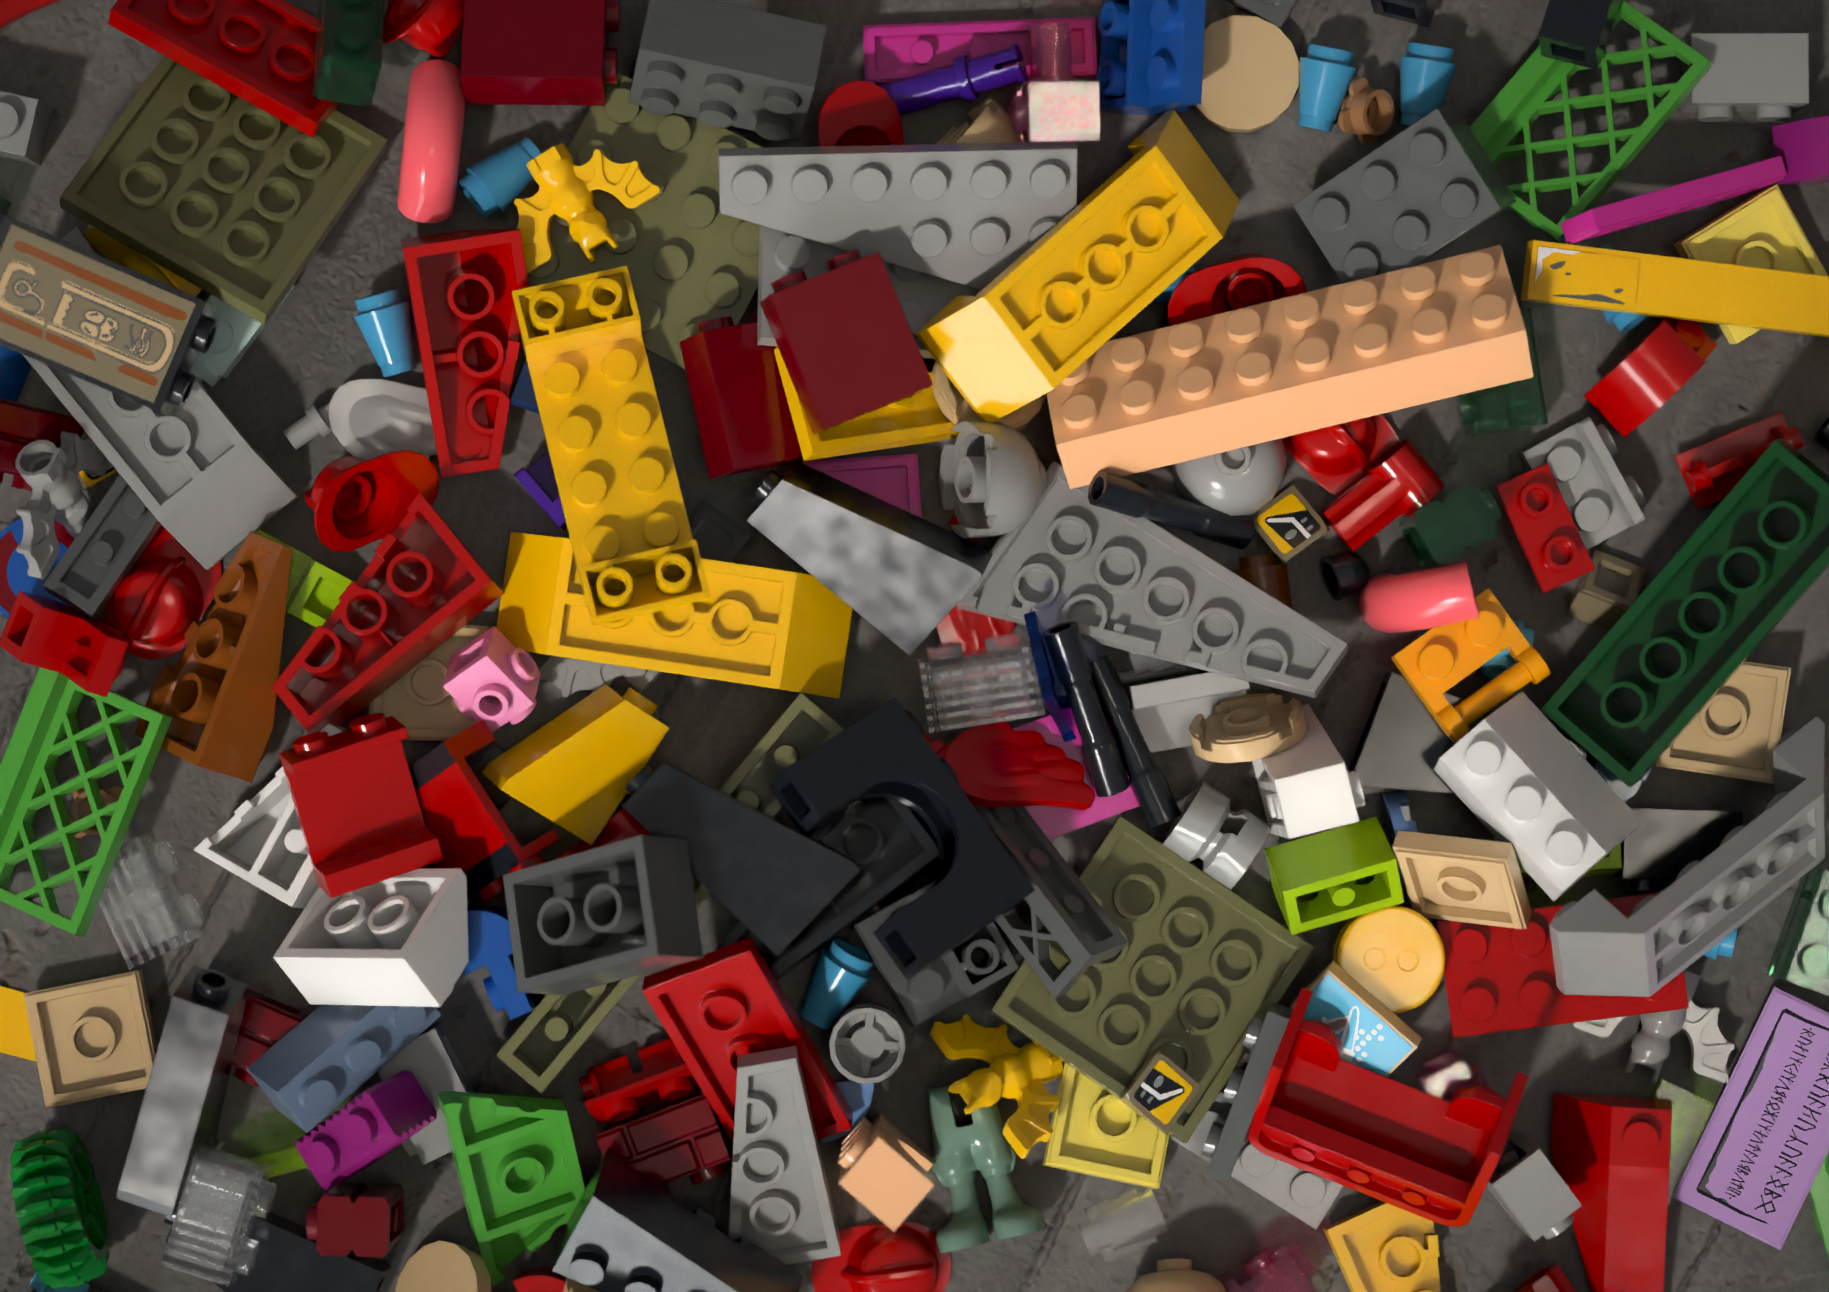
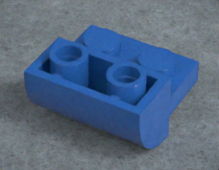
M1102 0V8L1098 17V28L1101 34L1100 65L1095 77L1096 89L1098 91V111L1132 115H1163L1168 110L1174 109L1177 114L1188 113V106L1201 104L1206 0Z
M482 905L467 909L469 962L463 970L464 975L487 966L490 977L483 979V983L495 1010L498 1012L506 1009L510 1020L532 1011L539 1005L542 998L540 994L518 993L507 908L495 905Z

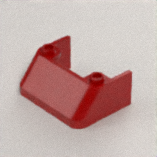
M1302 988L1270 1067L1255 1114L1247 1132L1249 1142L1257 1150L1272 1158L1436 1223L1453 1227L1468 1224L1501 1157L1529 1076L1517 1072L1506 1098H1502L1498 1092L1489 1087L1474 1085L1470 1088L1456 1091L1451 1102H1448L1340 1059L1343 1045L1335 1035L1334 1030L1327 1024L1317 1020H1303L1313 991Z

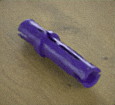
M1013 44L1008 48L971 59L965 54L953 58V64L878 86L886 90L896 103L899 115H903L961 97L965 102L976 100L979 98V92L1018 81H1026L1027 69L1026 66L1020 67V64L1002 68L1003 66L1024 61L1019 46Z

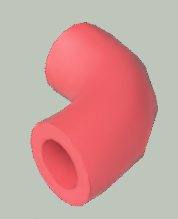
M441 59L420 63L412 70L408 86L397 204L398 209L404 216L421 223L445 221L453 215L456 206L466 102L460 78V68L452 62Z
M1466 560L1403 574L1381 573L1368 580L1358 597V610L1363 620L1371 628L1385 633L1412 632L1479 618Z

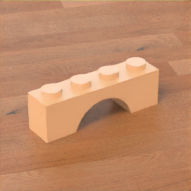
M880 1113L872 1123L863 1117L842 1140L841 1153L839 1154L841 1158L838 1161L841 1165L838 1183L892 1231H895L934 1186V1178L928 1173L929 1169L933 1166V1158Z

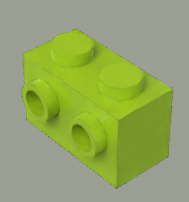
M1377 816L1264 849L1273 893L1291 935L1404 903L1397 860Z

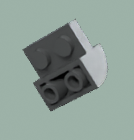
M935 879L909 892L899 900L854 925L910 1028L921 1024L962 999L973 996L1019 969L993 922L907 981L873 932L894 913L930 890Z

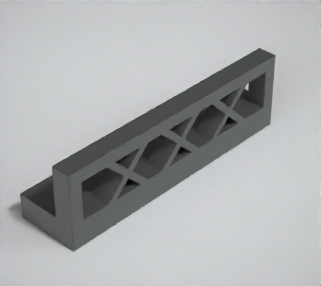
M973 805L980 808L987 815L992 824L993 834L1006 852L1021 862L1027 873V881L1034 889V892L1025 898L1031 907L1032 925L1023 924L1016 915L1015 908L1000 917L996 922L1054 998L1062 996L1070 990L1091 965L1116 956L1128 941L1023 806L985 807ZM919 815L917 818L928 831V833L931 835V837L935 840V837L931 829L924 821V819ZM1049 940L1057 941L1071 959V963L1062 973L1050 959Z

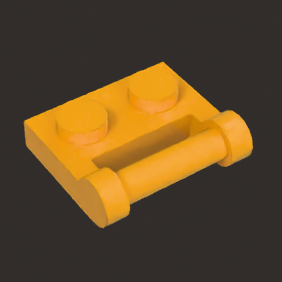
M1489 588L1475 597L1479 618L1431 628L1391 657L1394 664L1441 729L1454 743L1470 732L1469 725L1526 684L1532 682L1537 685L1551 674L1543 658L1528 643ZM1504 649H1507L1516 662L1514 665L1455 707L1450 705L1443 695L1444 692Z

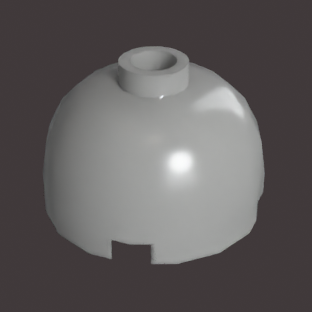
M971 420L955 424L951 431L960 433L956 438L955 444H944L939 470L940 497L943 510H954L956 518L960 523L950 525L952 530L964 539L988 538L1014 531L1027 521L1037 506L1040 495L1045 490L1046 471L1044 465L1039 461L1036 451L1026 436L1004 423Z
M1280 438L1170 466L1174 487L1183 499L1209 506L1231 516H1250L1272 501L1284 481L1287 457L1283 440Z

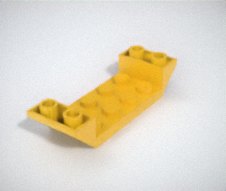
M1174 109L1165 112L1127 146L1134 155L1127 163L976 296L955 297L915 333L981 420L993 423L1057 387L1224 237L1240 200Z
M627 265L512 291L532 386L592 625H601L710 599L697 541L693 540L642 338L641 319Z
M511 532L502 587L504 594L501 595L496 628L516 648L520 647L531 653L840 698L853 609L813 575L701 558L710 599L593 626L581 587L570 539Z

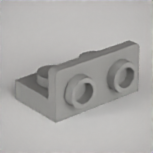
M1590 417L1575 423L1520 453L1528 471L1548 463L1586 550L1644 521L1645 517L1640 508L1646 505L1643 493L1631 475L1623 477L1612 457L1618 454V450L1609 431L1602 423L1595 426Z

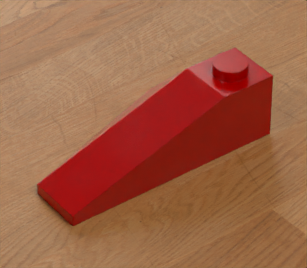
M520 228L456 230L400 239L441 478L499 469L521 335L512 291L529 287Z
M1554 1092L1551 1153L1557 1173L1582 1205L1572 1213L1574 1217L1572 1226L1591 1292H1664L1672 1127V1100Z

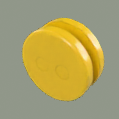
M1395 905L1348 919L1341 927L1335 939L1333 961L1390 1011L1396 1014L1410 1011L1420 1006L1433 995L1443 977L1445 951L1440 935L1428 919L1412 909Z

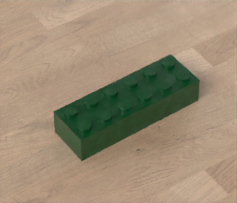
M1776 439L1542 707L1541 711L1629 788L1638 783L1829 567V476L1785 439Z

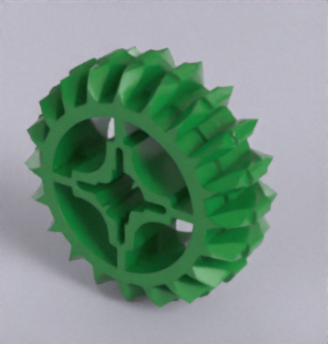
M50 1128L35 1132L29 1137L17 1141L10 1159L12 1169L9 1175L13 1184L11 1194L15 1202L16 1210L14 1214L19 1221L20 1235L23 1236L26 1245V1254L32 1259L33 1269L39 1273L40 1279L53 1289L65 1286L72 1288L99 1278L100 1275L105 1273L110 1256L108 1250L110 1239L107 1233L108 1221L105 1217L99 1183L94 1173V1164H91L89 1161L87 1149L82 1145L81 1139L68 1128L58 1130Z

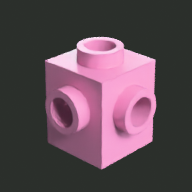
M493 626L451 656L443 687L454 698L458 709L465 717L477 722L484 720L493 733L507 722L511 725L521 722L531 713L537 703L535 697L541 673L538 671L536 662L526 650L520 647L516 648Z

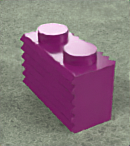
M403 1070L363 1091L354 1100L334 1112L332 1116L326 1118L325 1121L319 1123L318 1126L304 1134L303 1137L297 1139L296 1148L321 1188L329 1190L346 1179L364 1171L437 1118V1111L412 1072Z

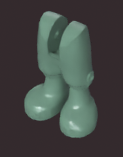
M945 1084L928 1088L930 1126L936 1157L932 1170L936 1173L943 1186L950 1187L952 1200L950 1221L938 1231L936 1236L939 1252L945 1253L961 1250L991 1240L976 1192L974 1181L976 1180L975 1172L977 1170L981 1172L983 1179L986 1180L993 1211L992 1222L997 1240L1017 1237L1045 1229L1042 1212L1034 1206L1026 1205L1017 1194L1010 1173L1014 1171L1016 1166V1152L1003 1135L1004 1124L997 1103L991 1107H982L971 1113L973 1123L959 1127L957 1119L959 1112L953 1101L952 1094L948 1091L949 1085Z

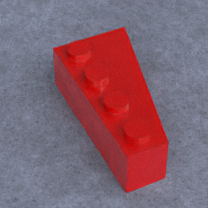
M420 492L408 506L407 510L409 512L392 534L388 533L374 551L376 553L375 557L356 582L352 581L339 597L340 603L325 623L315 629L272 686L273 690L310 734L320 732L328 723L342 727L504 594L434 506Z

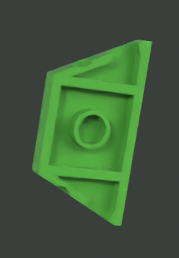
M443 1091L437 1095L477 1254L485 1262L491 1277L492 1287L506 1278L502 1269L527 1248L530 1252L534 1253L551 1238L555 1229L568 1223L585 1191L567 1110L560 1099Z

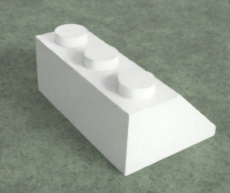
M1523 691L1483 719L1443 754L1434 768V771L1499 842L1513 843L1518 863L1553 901H1556L1643 824L1638 816Z
M461 868L416 869L334 898H330L318 887L273 958L309 1004L441 1007L445 999L452 993L456 981L469 962L467 876Z

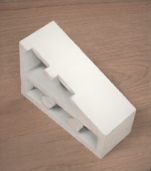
M1309 704L1303 705L1308 724V730L1304 738L1287 750L1270 757L1252 761L1267 824L1272 827L1270 834L1288 839L1358 822L1359 817L1356 808L1365 805L1364 794L1357 772L1346 770L1345 762Z
M328 723L320 732H327L328 736H332L350 729ZM282 766L275 773L276 777L251 800L247 799L234 811L235 815L211 838L206 837L194 851L287 905L305 909L319 886Z

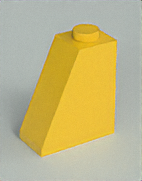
M605 684L488 763L482 773L500 790L590 845H593L626 795L627 791L624 788L644 768L670 728L653 715L658 708L656 703L631 687L622 695Z

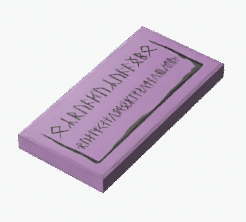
M1774 987L1673 1197L1781 1250L1829 1151V1013Z

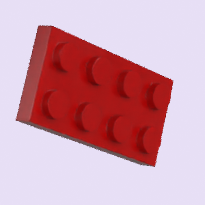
M118 0L110 9L108 24L312 138L368 67L373 52L371 48L284 0Z
M1661 892L1606 900L1628 919L1639 902L1648 896H1657ZM1564 905L1531 909L1532 914L1528 927L1523 930L1448 920L1437 921L1438 932L1445 951L1444 976L1453 1038L1687 1009L1689 1004L1684 970L1651 997L1565 995L1557 988L1549 929V924Z
M752 937L707 953L701 959L678 964L644 977L642 992L732 1142L734 1137L738 1055L791 1046L797 1047L817 1139L820 1140L852 1128L853 1113Z

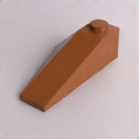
M251 531L214 588L215 605L203 623L193 620L184 634L185 639L190 644L175 667L165 664L153 684L145 706L173 717L161 745L162 749L198 767L252 783L257 768L265 756L267 743L274 725L277 693L273 690L272 686L279 678L292 548ZM140 718L134 735L143 739L150 722Z

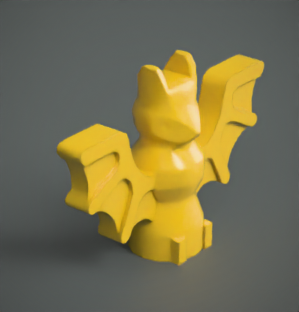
M564 143L553 146L530 160L526 167L539 185V190L530 198L514 200L519 213L517 228H520L527 275L545 265L554 257V249L550 240V225L554 215L568 222L569 233L572 239L579 243L586 257L592 263L595 261L592 249L606 240L614 249L619 247L607 227L605 216L593 206V192L595 190L606 191L614 195L627 208H638L662 193V187L655 185L647 179L640 168L641 163L639 161L624 164L616 163L610 160L600 149H596L589 162L582 166L575 165Z
M967 1014L963 1015L961 1020L950 1024L934 1022L930 1036L946 1058L950 1060L975 1058L990 1064L989 1068L973 1071L967 1077L959 1079L949 1086L948 1091L950 1093H959L966 1102L965 1114H971L982 1107H991L1001 1097L1006 1099L1015 1098L1018 1102V1109L1009 1117L1003 1128V1135L1020 1158L1024 1159L1033 1145L1040 1141L1048 1142L1054 1130L1049 1123V1114L1057 1109L1061 1098L1050 1094L1043 1085L1062 1075V1060L1034 1041L1025 1044L1021 1048L1014 1046L1008 1039L1006 1024L994 1028L983 1027L972 1021L971 1017Z

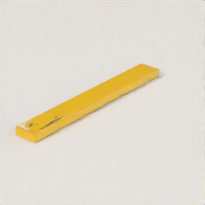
M1527 241L1521 300L1829 337V276L1547 241Z

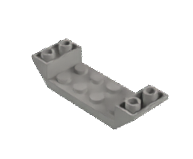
M77 226L62 238V240L102 256ZM23 355L158 522L206 570L211 569L243 543L250 531L255 533L298 498L297 494L261 451L253 448L196 376L187 402L182 408L175 406L170 417Z
M1816 716L1801 729L1790 730L1778 741L1773 750L1775 797L1768 803L1765 811L1748 825L1738 826L1731 830L1721 842L1720 847L1702 861L1696 860L1685 866L1678 874L1675 882L1660 894L1644 898L1637 904L1628 919L1595 889L1578 902L1572 901L1567 903L1557 912L1553 921L1549 924L1556 984L1565 995L1651 997L1825 859L1826 742L1825 723Z

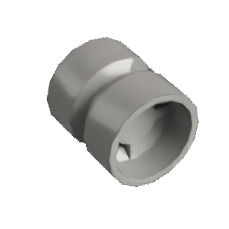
M1203 781L1181 809L1182 814L1176 817L1161 844L1188 862L1197 858L1203 861V872L1227 888L1232 889L1260 851L1272 827L1246 809L1233 812L1230 810V799Z
M874 1002L857 1003L844 1010L835 1021L829 1040L830 1057L837 1070L849 1080L861 1084L879 1083L892 1076L902 1064L906 1050L904 1027L898 1016L885 1005Z

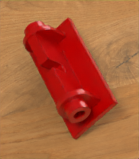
M1783 412L1674 456L1696 510L1724 499L1776 439H1785L1797 450L1804 447L1799 430L1796 426L1789 428Z
M1548 463L1495 486L1542 593L1595 570Z
M671 1038L637 1050L644 1069L643 1071L634 1074L628 1056L624 1055L589 1068V1075L579 1078L584 1096L588 1100L584 1102L585 1107L598 1124L604 1121L610 1124L624 1122L635 1117L641 1107L659 1100L664 1103L676 1102L694 1092V1087L699 1085Z

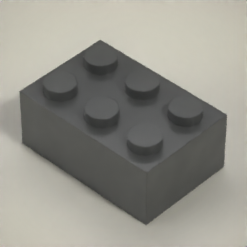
M649 0L628 103L639 105L644 110L657 115L675 113L697 118L705 125L715 128L733 126L756 131L758 135L769 140L782 141L791 139L799 141L816 85L827 26L715 0Z
M1453 102L1435 109L1293 204V207L1341 282L1347 283L1420 265L1517 201Z
M639 835L503 875L518 993L566 995L703 958L687 839Z

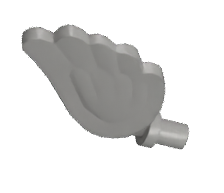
M357 379L341 385L334 392L328 403L319 409L311 405L304 410L306 413L304 417L283 430L285 436L296 450L319 434L325 437L333 432L344 449L353 457L366 460L401 450L422 453L428 459L430 456L437 455L426 388L384 379Z

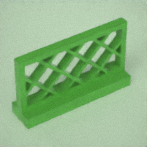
M1624 0L1620 2L1612 29L1623 19L1640 31L1642 48L1607 53L1606 45L1600 64L1604 93L1570 98L1568 81L1578 70L1592 68L1544 57L1541 55L1539 45L1470 126L1471 131L1494 167L1502 159L1526 156L1528 182L1507 185L1517 201L1508 208L1555 243H1563L1565 241L1560 223L1582 214L1595 206L1712 68L1710 60ZM1648 37L1660 46L1649 47ZM1676 56L1690 66L1678 82L1653 86L1650 60ZM1643 61L1646 87L1611 92L1609 66ZM1562 91V99L1553 100ZM1664 97L1655 108L1654 98ZM1647 99L1649 116L1642 125L1637 128L1615 131L1613 104ZM1605 106L1608 132L1581 136L1573 135L1571 110ZM1564 111L1566 138L1532 142L1531 125L1540 115ZM1524 134L1525 144L1515 145ZM1626 142L1617 153V143ZM1609 144L1611 161L1602 172L1577 175L1575 149ZM1567 150L1570 176L1536 181L1534 155ZM1589 186L1586 189V191L1581 196H1579V187ZM1571 189L1573 206L1557 225L1539 212L1537 193ZM1529 195L1530 205L1518 196Z
M39 667L0 764V901L73 935L85 937L173 717L113 691H109L107 697L86 692L62 673ZM86 694L95 698L102 721L80 731L76 715ZM112 706L119 708L122 711L114 714ZM136 717L149 721L150 723L141 745L127 752L119 726ZM106 733L114 759L93 769L84 743ZM72 750L80 776L59 786L54 773L60 755ZM119 770L124 786L118 801L105 807L97 780ZM84 787L92 814L71 824L63 797ZM50 804L58 830L37 840L32 824L38 810ZM96 825L102 841L96 856L83 862L75 835ZM62 842L70 868L49 878L41 852ZM28 859L36 885L21 893H16L7 888L16 864ZM74 880L80 897L72 917L60 913L53 889ZM40 896L42 904L34 901L33 899Z

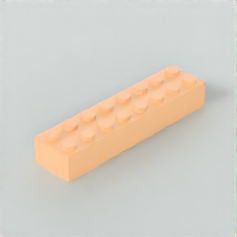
M1497 245L1107 341L1057 387L1046 394L1056 447L1069 488L1073 489L1090 485L1093 477L1099 471L1123 477L1516 382L1534 376L1525 326L1502 247Z

